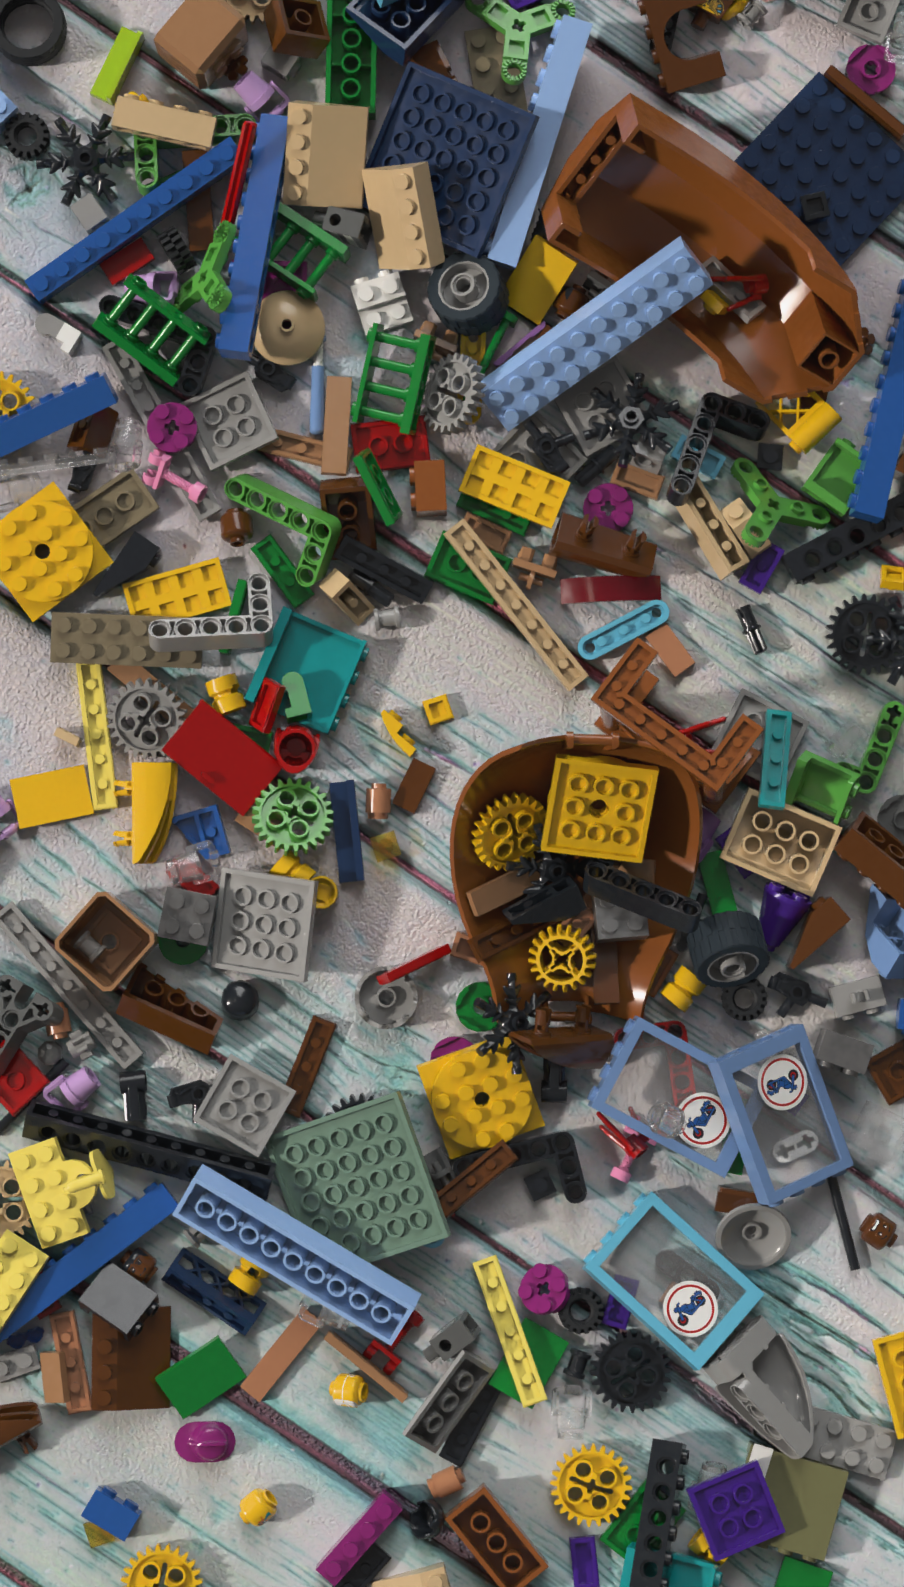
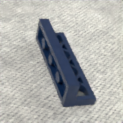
M346 780L344 782L329 783L331 805L334 811L333 824L339 882L365 881L354 780Z
M184 1247L161 1279L244 1336H246L267 1304L256 1295L252 1296L228 1280L226 1275ZM182 1257L192 1263L193 1269H185L178 1264ZM208 1273L211 1275L214 1283L208 1284L203 1281L201 1274ZM222 1288L233 1290L235 1297L229 1298L224 1295ZM243 1302H251L257 1306L256 1312L252 1314L246 1310Z

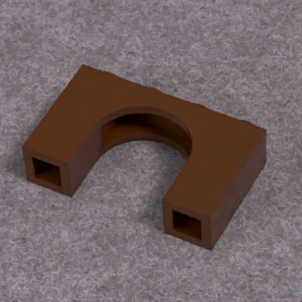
M706 0L637 1L640 16L645 15L647 25L643 26L646 38L651 40L654 49L650 50L654 65L658 64L660 74H657L660 88H665L667 93L726 76L721 54L717 49L693 57L681 58L673 55L665 43L664 30L671 16L680 10L705 3Z

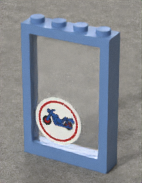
M635 1015L633 1019L629 1018L623 1028L625 1035L622 1041H617L611 1051V1054L614 1056L610 1064L606 1063L599 1074V1077L602 1078L597 1087L593 1086L587 1097L590 1100L588 1106L725 1178L739 1149L707 1062L716 1058ZM739 1070L733 1073V1077L752 1127L764 1101L758 1090V1080Z
M803 1024L787 1025L707 1062L758 1203L769 1205V1207L779 1206L784 1203L783 1199L789 1196L796 1197L802 1195L805 1192L804 1189L810 1186H820L830 1176H841L846 1173L847 1168L854 1165Z

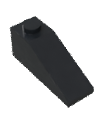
M134 531L93 594L100 598L146 572L150 566L155 568L162 557L159 554L161 551L160 547Z
M566 875L503 909L502 913L512 925L566 921L569 918L578 916L587 907L578 885L569 875Z

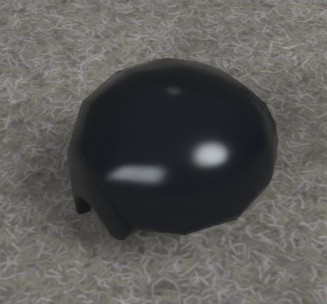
M243 980L229 983L222 992L221 1003L224 1012L231 1019L237 1021L250 1019L259 1007L258 991L251 983Z
M434 1499L417 1502V1505H419L418 1509L410 1513V1526L413 1534L417 1539H430L438 1536L443 1530L445 1523V1514L442 1506Z

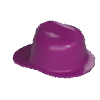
M217 1421L186 1423L178 1430L174 1441L176 1451L180 1457L195 1463L225 1460L233 1452L236 1442L231 1428L223 1422Z

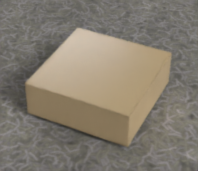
M57 727L54 736L76 747H79L82 742L80 737L61 727Z

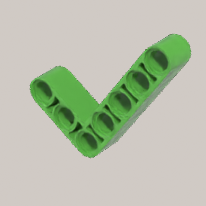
M245 113L213 115V117L217 118L216 129L224 127L226 131L223 133L215 132L212 146H217L229 136L238 145L241 134L240 128L245 121L256 123L254 117ZM134 135L135 178L139 192L145 196L160 186L159 149L190 147ZM145 155L153 156L149 161L141 160ZM145 179L154 180L150 185L142 184Z
M244 473L229 479L224 487L228 498L308 537L295 574L297 582L303 587H310L323 580L341 533L342 526L339 519L249 474ZM238 483L241 484L242 491L239 490ZM259 493L262 494L264 502L259 498ZM280 504L284 505L285 512L282 511ZM302 514L306 516L307 523L302 519ZM324 524L328 527L329 534L324 530ZM316 547L320 549L321 556L316 552ZM308 569L312 571L313 578L309 575Z

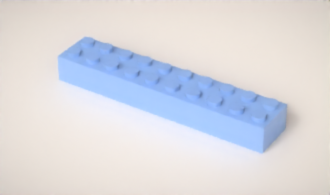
M565 14L561 20L556 19L550 35L551 38H554L553 45L549 44L546 48L543 62L547 64L545 69L541 68L535 83L539 90L538 93H533L527 109L532 111V114L539 116V121L493 228L492 239L489 238L483 255H486L495 265L512 271L516 268L593 25Z
M679 236L484 377L481 382L485 383L486 386L481 389V393H484L485 397L481 399L509 432L714 285L709 272L683 238Z
M204 1164L197 1171L172 1216L391 1346L415 1309L421 1293Z

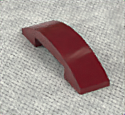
M621 575L560 579L561 604L661 600L660 576L632 577Z

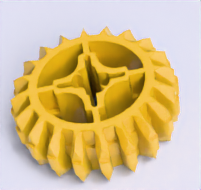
M561 923L557 925L556 932L551 925L547 928L548 934L541 930L539 932L541 940L534 938L532 943L536 947H530L529 953L535 956L529 957L528 962L536 964L531 967V972H540L536 976V980L540 981L542 978H545L544 987L547 988L550 983H553V991H557L559 985H562L563 992H567L568 984H570L573 990H576L578 988L577 981L582 985L586 984L584 976L591 978L593 973L589 969L596 967V963L591 960L597 957V953L589 952L595 947L594 943H585L588 941L589 935L586 934L581 938L579 935L582 929L580 928L575 933L571 932V924H568L566 931L563 930ZM565 939L573 943L564 947L553 940ZM546 945L550 949L549 953L552 955V961L547 966H545L542 957L543 948ZM578 949H580L583 957V964L580 970L575 967L576 963L573 960V955ZM569 953L566 961L561 960L556 963L559 955L563 956ZM557 969H563L572 975L559 976L552 972Z

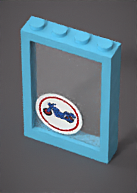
M652 1191L646 1195L642 1192L633 1202L635 1205L634 1209L630 1213L625 1211L616 1221L619 1226L613 1233L609 1230L601 1238L600 1242L602 1245L597 1251L592 1249L583 1259L585 1265L582 1269L694 1371L702 1368L765 1293Z

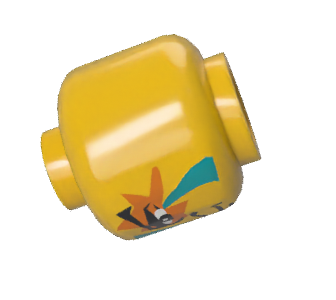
M256 1488L241 1499V1512H239V1515L246 1524L249 1525L251 1523L259 1527L276 1514L277 1500L268 1489Z

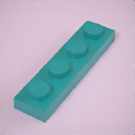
M767 709L765 713L758 807L775 810H783L785 808L792 712Z

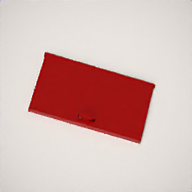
M203 699L199 701V704L161 749L167 756L242 816L255 803V799L259 798L261 790H265L279 771L282 770L278 760Z

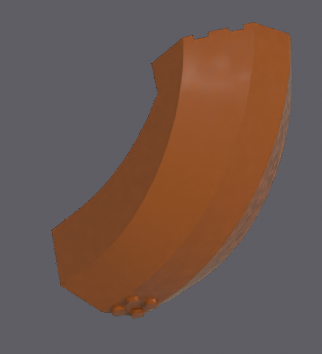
M629 93L595 122L567 159L541 208L548 242L590 265L615 282L679 236L683 238L702 264L714 255L735 276L766 274L769 281V290L767 293L761 294V301L766 305L764 312L748 324L733 310L725 315L711 314L703 306L705 302L700 298L704 292L667 318L718 363L724 383L762 405L773 403V400L785 397L789 400L808 396V393L823 390V393L829 392L838 386L865 354L857 290L834 257L803 222L766 187L736 162L687 127Z

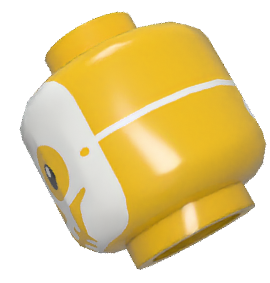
M341 1373L336 1377L335 1381L330 1383L329 1394L333 1397L335 1404L344 1407H359L362 1403L366 1402L369 1393V1387L364 1378L355 1374Z

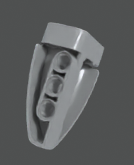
M759 1315L728 1338L702 1368L717 1384L715 1387L716 1392L750 1426L789 1458L801 1459L813 1444L814 1431L813 1405L806 1375L786 1337L782 1333L777 1334L762 1315Z

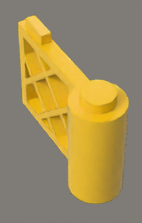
M810 392L808 396H804L812 397L817 401L810 409H801V397L797 398V409L783 410V398L779 399V410H768L764 405L756 401L757 409L763 410L769 415L770 420L791 440L789 446L798 455L801 452L806 455L842 421L840 415L816 392ZM779 414V420L774 415ZM783 414H796V423L787 429L783 425Z

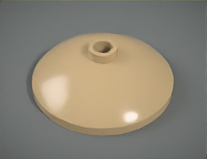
M290 290L278 291L265 297L261 304L254 342L257 351L265 359L283 366L298 365L314 356L321 347L325 335V321L318 305L309 298L304 300L295 291ZM289 321L292 326L289 329H284L282 327L283 322Z

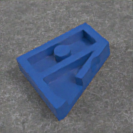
M218 804L172 818V823L184 833L189 842L194 844L198 852L206 860L232 853Z

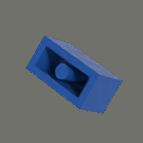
M106 1485L103 1488L98 1486L81 1516L125 1542L142 1511L138 1509L139 1505L128 1498L124 1501L117 1497V1492Z

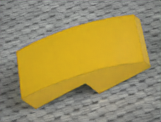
M383 710L381 716L387 731L400 749L411 758L417 750L413 746L416 742L405 733L402 736L398 734L404 726L400 723L402 718L393 710H390L389 713Z

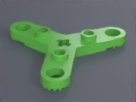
M465 0V7L469 12L505 35L501 77L510 85H518L525 80L530 38L552 31L556 19L561 20L562 18L561 15H558L557 9H566L569 12L568 16L575 17L576 12L575 6L569 0H558L550 4L546 3L521 13L502 0H483L484 3L478 4V6L474 5L471 0ZM514 24H517L518 27L523 26L522 32H519L518 29H514ZM509 68H517L520 74L514 77L507 70Z
M225 220L219 224L220 227L217 226L218 230H215L213 235V243L209 244L200 270L181 285L173 306L182 313L195 303L200 302L202 298L211 310L219 314L224 312L229 306L232 292L221 277L220 272L228 261V252L236 234V225Z
M738 458L733 463L730 469L731 474H733L734 478H737L736 480L740 482V487L756 507V510L741 532L742 540H745V543L748 542L749 546L752 545L754 548L755 546L757 548L761 547L777 522L801 527L809 526L813 529L816 528V530L824 529L829 523L830 514L822 506L779 497L750 460ZM753 531H754V534L757 533L756 535H757L758 537H755V536L752 535L751 533H753Z

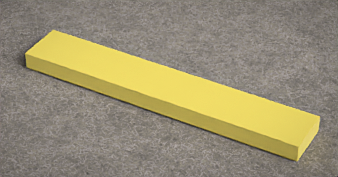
M76 663L93 811L119 808L118 796H115L113 792L117 791V786L113 785L116 778L110 728H107L109 719L106 717L108 711L102 664Z
M497 1255L472 1263L523 1408L548 1400Z

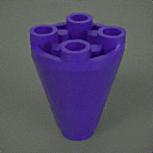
M775 881L766 882L764 886L759 915L767 948L770 952H774L775 948L782 944L812 905L810 896Z

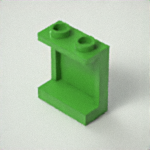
M837 438L801 488L803 492L840 518L849 509L847 507L850 494L854 493L856 486L853 483V477L856 469H860L861 460L858 459L859 452L854 449L856 446L846 438L842 440Z
M805 750L797 759L786 790L785 803L792 805L796 800L834 817L833 824L839 825L843 819L847 820L851 814L853 806L850 805L852 798H856L861 787L858 784L860 774Z

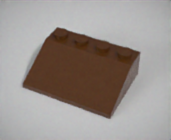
M159 1306L153 1317L148 1316L145 1320L141 1333L137 1337L133 1336L130 1341L124 1339V1335L95 1314H92L91 1411L170 1408V1400L156 1382L155 1377L168 1369L171 1364V1306Z

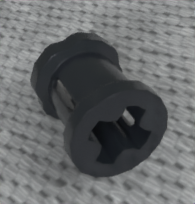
M571 1348V1357L563 1373L584 1380L585 1375L583 1373L592 1355Z

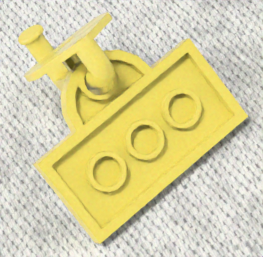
M57 1136L8 1154L42 1249L91 1232L83 1207L92 1202L96 1196L98 1185L106 1200L115 1197L114 1172L112 1166L99 1149L89 1153L91 1166L78 1159L65 1160Z
M6 1229L0 1238V1333L50 1258V1256L9 1229Z

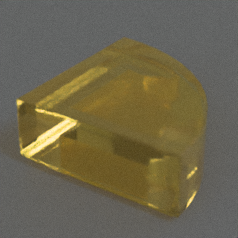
M92 1522L83 1523L91 1548L116 1539L114 1535Z

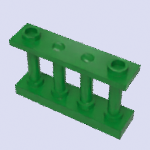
M280 201L277 220L283 222L286 229L272 245L268 271L296 289L295 292L304 300L309 298L316 303L318 295L314 286L334 261L340 260L346 264L351 257L349 247ZM299 233L305 237L306 242L284 269L275 263L274 259L291 237ZM319 246L325 250L326 255L306 282L293 274L312 249Z
M130 273L123 283L128 290L110 314H105L101 311L91 326L173 387L182 373L179 370V364L197 341L205 345L211 334L205 325L200 322H194L150 289L144 279L137 275L133 276ZM138 295L149 304L132 327L125 329L118 324V319L134 297ZM158 310L169 320L151 344L146 345L139 340L138 334ZM178 325L190 335L173 357L166 360L159 355L158 350Z
M373 323V327H370L367 333L369 345L357 400L353 402L351 407L352 422L363 423L366 416L396 423L400 427V433L415 435L437 337L421 333L420 338L414 340L383 333L384 325ZM381 342L413 349L417 353L415 363L410 365L379 358L378 353ZM375 367L408 374L411 378L410 386L402 389L372 382ZM370 392L403 399L406 402L404 412L398 414L367 407Z

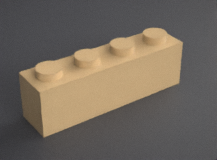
M126 93L124 97L119 95L117 97L111 126L113 130L209 151L212 149L217 118L213 117V113L199 110L198 113L189 112V108L185 106L174 105L171 108L164 106L162 101L149 99V102L139 100V97Z
M697 476L687 503L683 506L675 507L721 581L741 570L750 560L699 476ZM676 488L677 491L684 492L683 490Z

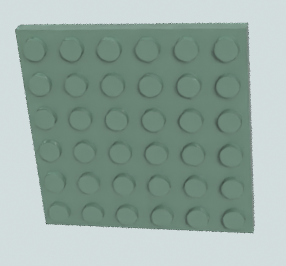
M400 1090L272 1134L265 1145L271 1162L276 1163L275 1174L290 1216L369 1263L451 1236Z

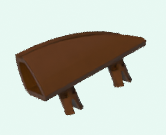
M562 512L551 539L549 555L614 574L632 577L651 576L658 545L646 541L647 535L644 531L636 537L637 529H634L631 535L600 525L596 515L591 521H588L589 514H586L584 518Z
M576 1004L574 1026L549 1028L552 1009L536 1007L534 1029L511 1031L508 1034L511 1041L528 1052L545 1058L552 1063L574 1069H601L607 1062L614 1044V1038L611 1033L589 1025L592 1006L586 1004L581 1006Z
M16 1402L0 1405V1448L17 1440L24 1454H29L26 1442L34 1450L37 1449L38 1443L30 1433V1431L43 1424L40 1409L36 1403Z

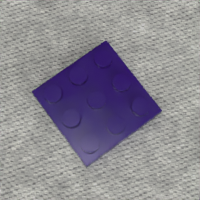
M756 1459L686 1489L715 1562L786 1532Z

